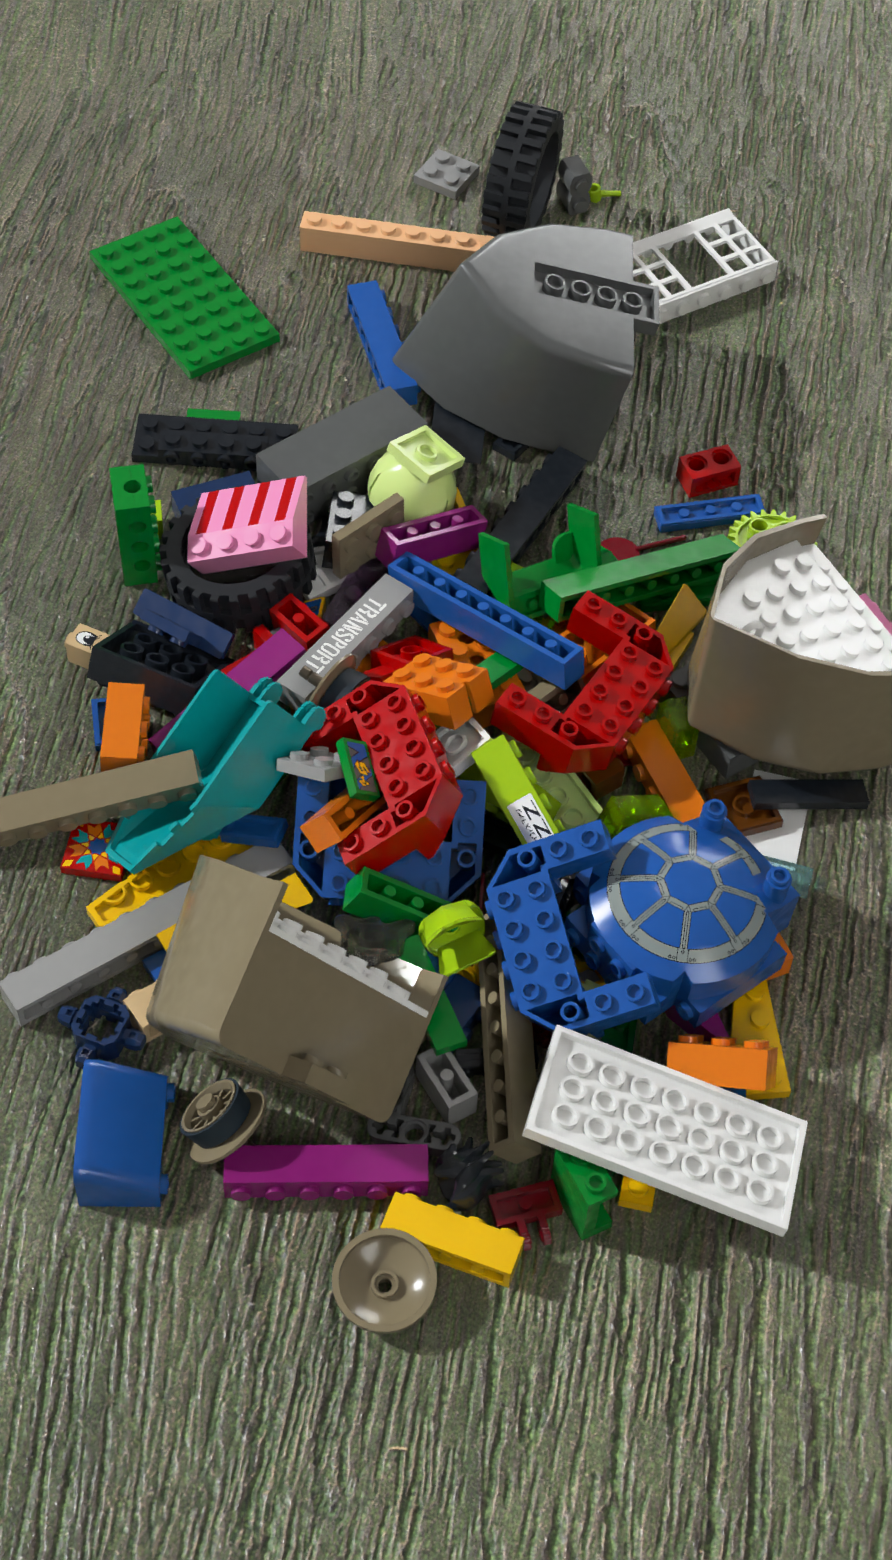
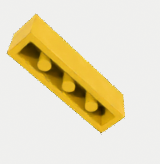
M395 1192L380 1227L401 1230L414 1236L427 1248L435 1262L509 1288L524 1245V1238L509 1228H495L487 1225L484 1220L478 1217L469 1216L467 1218L456 1214L445 1205L434 1206L423 1202L420 1197L411 1193L403 1195Z

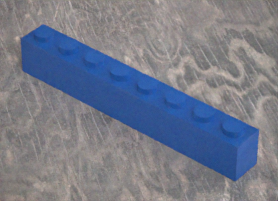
M408 551L388 565V573L391 577L413 589V603L415 606L561 689H568L584 675L583 647Z

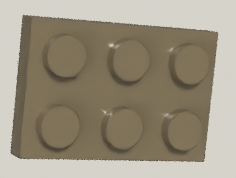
M396 492L332 534L334 575L342 579L349 573H354L369 560L376 558L375 552L381 528L404 522V498Z

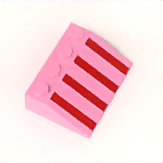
M305 475L201 494L188 534L187 563L200 573L208 574L307 558V477Z

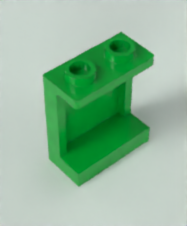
M556 1149L551 1179H553L561 1205L581 1241L611 1228L613 1221L602 1203L616 1197L618 1189L606 1168Z

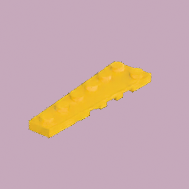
M220 835L217 839L209 841L198 840L136 874H130L127 879L119 882L86 906L87 914L96 927L105 926L116 920L121 914L131 912L143 906L149 899L160 897L171 891L177 884L190 881L200 855L225 862L230 856L240 854L252 848L253 845L222 842Z

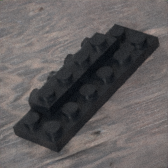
M139 414L131 454L132 462L256 471V454L298 433L299 428L297 424Z

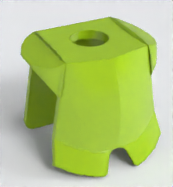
M462 900L443 905L424 918L419 925V936L424 947L433 956L438 958L440 974L447 977L497 953L496 948L484 937L485 919L479 906L472 901ZM458 927L456 931L448 933L451 929Z

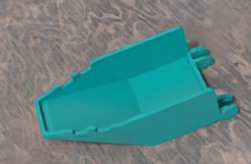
M213 670L151 757V759L192 749L199 761L204 786L203 791L196 799L184 802L179 800L167 803L165 807L160 809L147 808L137 811L132 816L121 817L105 852L129 872L136 874L259 809L284 774V772L276 771L277 758L290 756L291 751H300L312 732L322 728L323 722L327 718L324 708L316 706L311 701H306L305 703L303 702L301 707L292 716L277 705L279 697L282 696V691L284 690L280 683L272 681L273 679L269 677H263L248 692L220 670Z

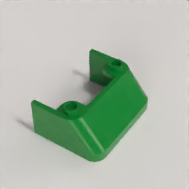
M573 503L567 504L569 531L559 534L554 539L552 558L513 572L511 570L509 543L484 532L478 533L482 577L495 599L530 619L547 614L538 606L542 580L602 565L599 514Z

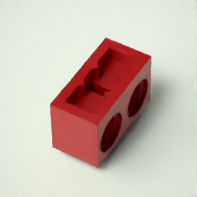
M726 444L679 457L676 477L688 497L692 498L738 485L742 466L729 445Z

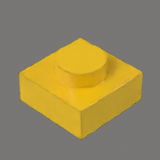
M623 1175L618 1206L651 1213L656 1188Z

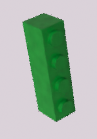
M364 866L346 884L342 910L404 936L412 937L419 934V925L424 918L439 907L451 904V902ZM458 927L451 929L448 933L456 931Z

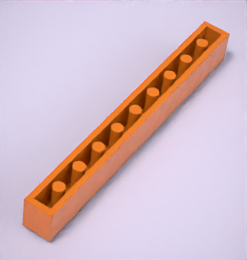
M657 719L643 723L638 733L629 738V743L622 755L625 759H630L636 780L642 782L646 789L648 802L651 805H655L659 817L671 816L682 823L698 818L705 802ZM780 932L777 934L775 941L787 952L781 969L768 977L767 981L788 974L794 956Z

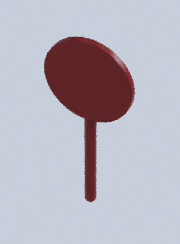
M681 535L636 546L625 538L612 537L602 541L601 546L610 550L619 561L639 556V551L684 541L687 537L686 535Z

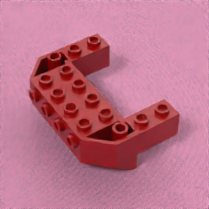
M587 590L573 607L566 630L608 654L609 657L564 714L511 683L496 701L490 724L540 754L536 766L540 771L566 774L606 770L617 754L621 755L629 743V738L638 733L645 717L651 716L658 705V700L661 696L665 697L673 684L670 681V677L674 667L663 635Z
M373 680L367 681L324 709L327 718L323 722L322 728L313 731L301 748L302 751L308 752L310 747L323 746L328 747L329 752L335 753L338 752L336 742L342 737L364 741L367 744L371 765L389 809L356 828L346 838L337 843L345 866L354 874H357L364 866L380 872L416 849L428 860L433 858L447 835L463 797L455 778V771L448 762L445 748L436 734V727L427 713V706L418 693L413 695L405 685Z

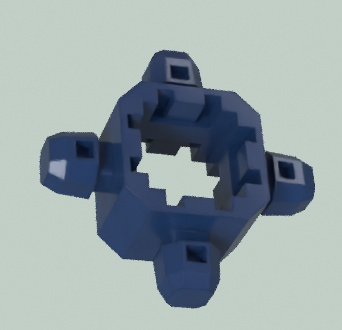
M115 987L106 998L98 995L86 998L80 1009L72 1006L61 1007L57 1018L61 1025L72 1029L74 1042L78 1050L75 1056L77 1067L83 1069L85 1059L100 1058L110 1061L118 1058L124 1046L134 1051L143 1049L146 1043V1035L131 1026L130 1014L123 1003V1000L128 997L125 989ZM102 1015H104L108 1021L116 1023L119 1020L114 1030V1036L110 1034L108 1039L103 1037L101 1041H98L97 1036L89 1033L84 1036L89 1028V1021L94 1022L95 1018L101 1019Z

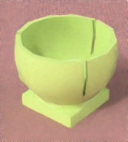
M424 425L389 442L387 452L377 461L370 472L368 480L369 501L375 507L397 492L404 498V522L450 511L454 507L457 493L456 477L453 471L463 466L465 457L427 425Z

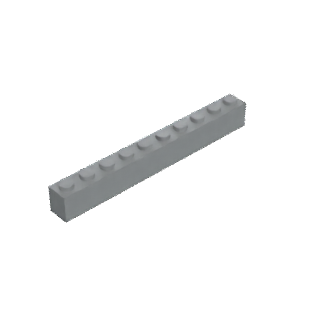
M281 843L278 848L253 845L252 848L240 854H234L225 861L254 874L278 881L295 873V867L292 864L293 859ZM191 880L186 883H179L171 891L160 897H153L143 906L131 912L121 914L116 920L105 926L93 929L81 939L66 943L60 950L49 956L38 958L32 965L8 974L0 981V991L2 999L19 1025L23 1026L164 949L156 934L177 923Z

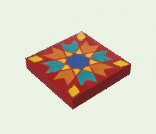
M106 821L100 824L87 823L79 825L76 829L72 830L60 866L61 873L121 882L126 868L105 852L118 823Z

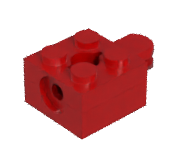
M414 635L370 650L371 669L364 671V674L373 681L383 682L392 676L394 671L403 668L413 661L415 656L422 653H428L442 659L449 658L454 661L453 649Z

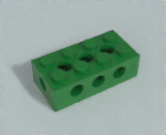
M144 464L109 468L124 585L133 586L158 583L157 571H162L163 569L160 562V554H155V552H159L160 542L157 534L159 532L157 517L155 516V498L153 495H148V493L153 492L151 475L145 476Z

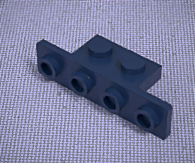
M147 588L143 590L133 610L135 615L149 623L147 629L163 636L166 632L172 635L170 638L171 642L183 648H186L187 644L193 645L221 660L224 659L235 637L230 631Z

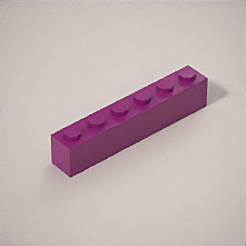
M281 628L226 675L249 692L255 683H258L260 678L269 677L273 679L272 681L277 682L306 653V650ZM185 709L148 739L154 753Z
M428 1144L242 1145L224 1158L225 1198H232L237 1201L249 1200L251 1197H265L273 1201L282 1200L285 1197H300L303 1200L334 1197L338 1200H348L352 1197L361 1196L380 1200L387 1196H394L395 1192L403 1195L411 1193L418 1197L428 1196Z

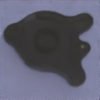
M342 914L337 915L334 919L335 928L341 932L340 947L347 950L345 955L361 958L368 962L367 966H374L400 958L404 953L405 939L415 932L416 925L410 919L383 923L377 916L358 919Z

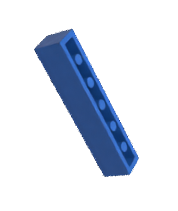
M377 280L347 285V305L379 390L390 386L409 405L417 404V393H421V387L392 361L404 341H400L398 324L393 323L391 307L386 306L385 291L380 290Z

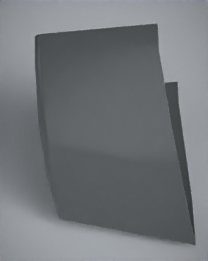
M552 223L499 234L458 266L396 352L392 361L403 372L413 378L417 385L444 409L506 440L550 452H555L561 446L587 461L594 462L633 375L634 331L655 336L660 325L659 287L633 281V235L603 228Z

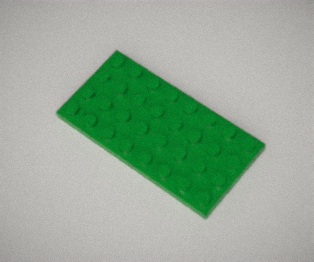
M177 216L90 251V259L190 380L280 342L278 331Z

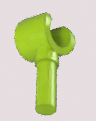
M592 183L588 192L590 201L593 203L601 201L603 197L621 196V190H601V186L597 183Z

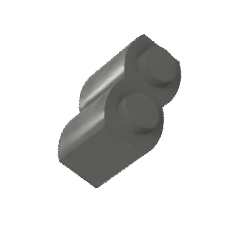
M578 155L563 158L558 166L560 179L557 183L556 194L570 216L586 212L590 205V195L588 192L592 186V175Z

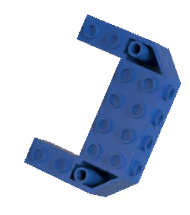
M298 776L292 864L324 900H329L328 905L343 906L346 884L356 874L345 866L337 843L316 853L300 829L304 822L330 801L331 781L321 782ZM457 780L463 797L453 818L452 841L442 842L433 858L428 860L416 849L386 867L380 873L453 903L481 877L487 781Z
M601 819L509 849L486 889L489 898L488 901H485L486 911L490 920H495L497 930L493 931L494 940L499 950L503 949L506 960L501 962L502 969L507 981L511 980L514 989L513 992H510L512 1005L515 1011H520L528 1020L552 1033L558 1024L583 1035H587L589 1032L596 1038L605 1036L604 1029L662 1011L654 981L647 972L587 991L582 987L556 894L563 892L559 878L617 859L609 831Z

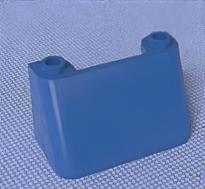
M85 1059L73 1166V1180L79 1206L161 1207L162 1194L168 1195L169 1174H163L162 1171L165 1112L168 1109L169 1103H175L176 1093L175 1083H170L169 1076L104 1060Z

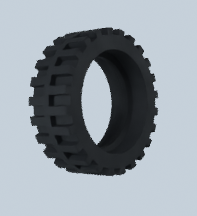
M516 101L510 107V112L507 113L505 122L500 129V135L496 140L495 150L490 160L489 173H487L486 177L487 182L483 193L484 201L481 209L483 213L481 224L484 235L495 237L499 234L541 225L548 200L551 197V190L555 182L560 151L562 149L564 120L561 111L523 101Z
M200 497L195 499L196 504L192 507L185 505L180 509L181 516L179 518L173 517L169 521L171 531L164 530L161 537L163 545L159 546V554L172 602L222 628H226L231 633H236V629L246 628V632H252L254 626L264 624L266 628L272 626L270 608L290 593L304 603L302 595H310L313 589L311 580H316L317 572L315 566L317 564L308 521L307 558L278 562L275 567L264 575L236 584L214 583L202 579L192 572L193 567L187 563L188 534Z

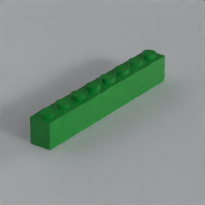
M719 534L542 580L538 606L558 623L570 619L573 607L587 590L617 607L679 590L683 584L690 587L719 578L723 563L740 547L725 535Z

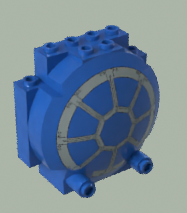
M711 799L705 802L700 816L684 823L671 816H662L647 819L626 828L611 840L617 859L582 870L575 876L572 889L573 895L577 902L583 906L566 916L564 925L570 946L576 947L580 951L589 968L594 971L596 970L603 977L605 984L643 972H647L654 981L662 1011L639 1018L644 1025L674 1005L679 1016L683 1020L689 1021L696 1028L780 970L787 955V952L775 941V938L779 932L788 927L800 894L791 886L792 876L789 871L784 867H773L726 817L728 813L727 807L721 800Z

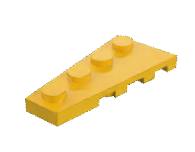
M765 979L732 1002L730 1037L737 1038L736 1044H744V1041H749V1039L768 1040L769 1047H778L776 1086L767 1091L746 1089V1098L751 1100L789 1097L791 1093L767 979Z

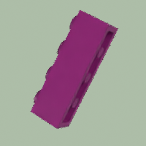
M473 505L384 527L381 528L375 556L388 569V565L406 551L429 562L477 549L479 545L478 533H485L488 521Z

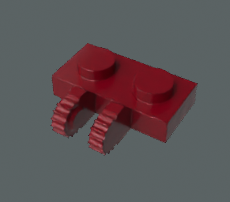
M553 1179L488 1196L487 1202L496 1228L510 1229L516 1227L518 1235L524 1238V1251L532 1248V1240L526 1224L533 1222L537 1223L539 1237L543 1245L552 1244V1237L546 1219L560 1216L563 1213V1207Z

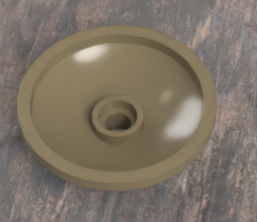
M379 1228L358 1235L342 1249L334 1264L332 1289L340 1311L351 1323L369 1332L390 1334L411 1327L427 1313L433 1303L437 1290V1272L431 1254L417 1238L401 1230ZM387 1282L392 1288L388 1292H382L379 1290L380 1284Z

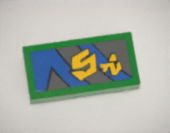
M342 737L336 742V747L350 798L371 802L376 801L381 796L366 742Z

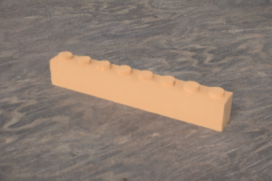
M304 211L299 227L300 251L453 272L464 260L494 238L489 235Z

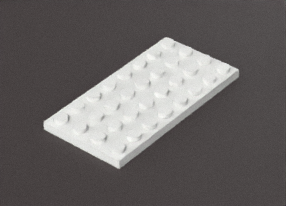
M557 1024L550 1041L522 1136L783 1237L789 1226L808 1121Z

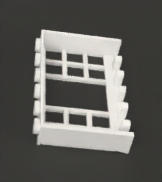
M729 208L633 242V261L639 267L633 270V277L645 273L652 282L649 285L659 287V291L665 296V298L659 300L660 324L775 280L778 261H775L768 251L733 215ZM715 230L721 238L710 243L701 235V233L711 235ZM695 237L725 270L727 275L691 287L659 249L663 247L665 250H670L673 243L682 240L689 243ZM727 243L734 253L721 257L713 248ZM653 252L660 261L646 266L638 257L643 255L644 258H648ZM740 258L747 267L734 272L726 262ZM665 266L672 276L658 280L651 270ZM678 281L685 290L671 295L664 285Z

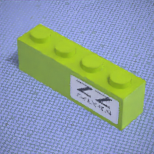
M502 734L471 752L522 845L566 831L560 819L554 821L548 812L553 807L544 792L538 794L533 784L537 783L538 780L529 766L523 768L518 758L523 756L514 739L509 742Z

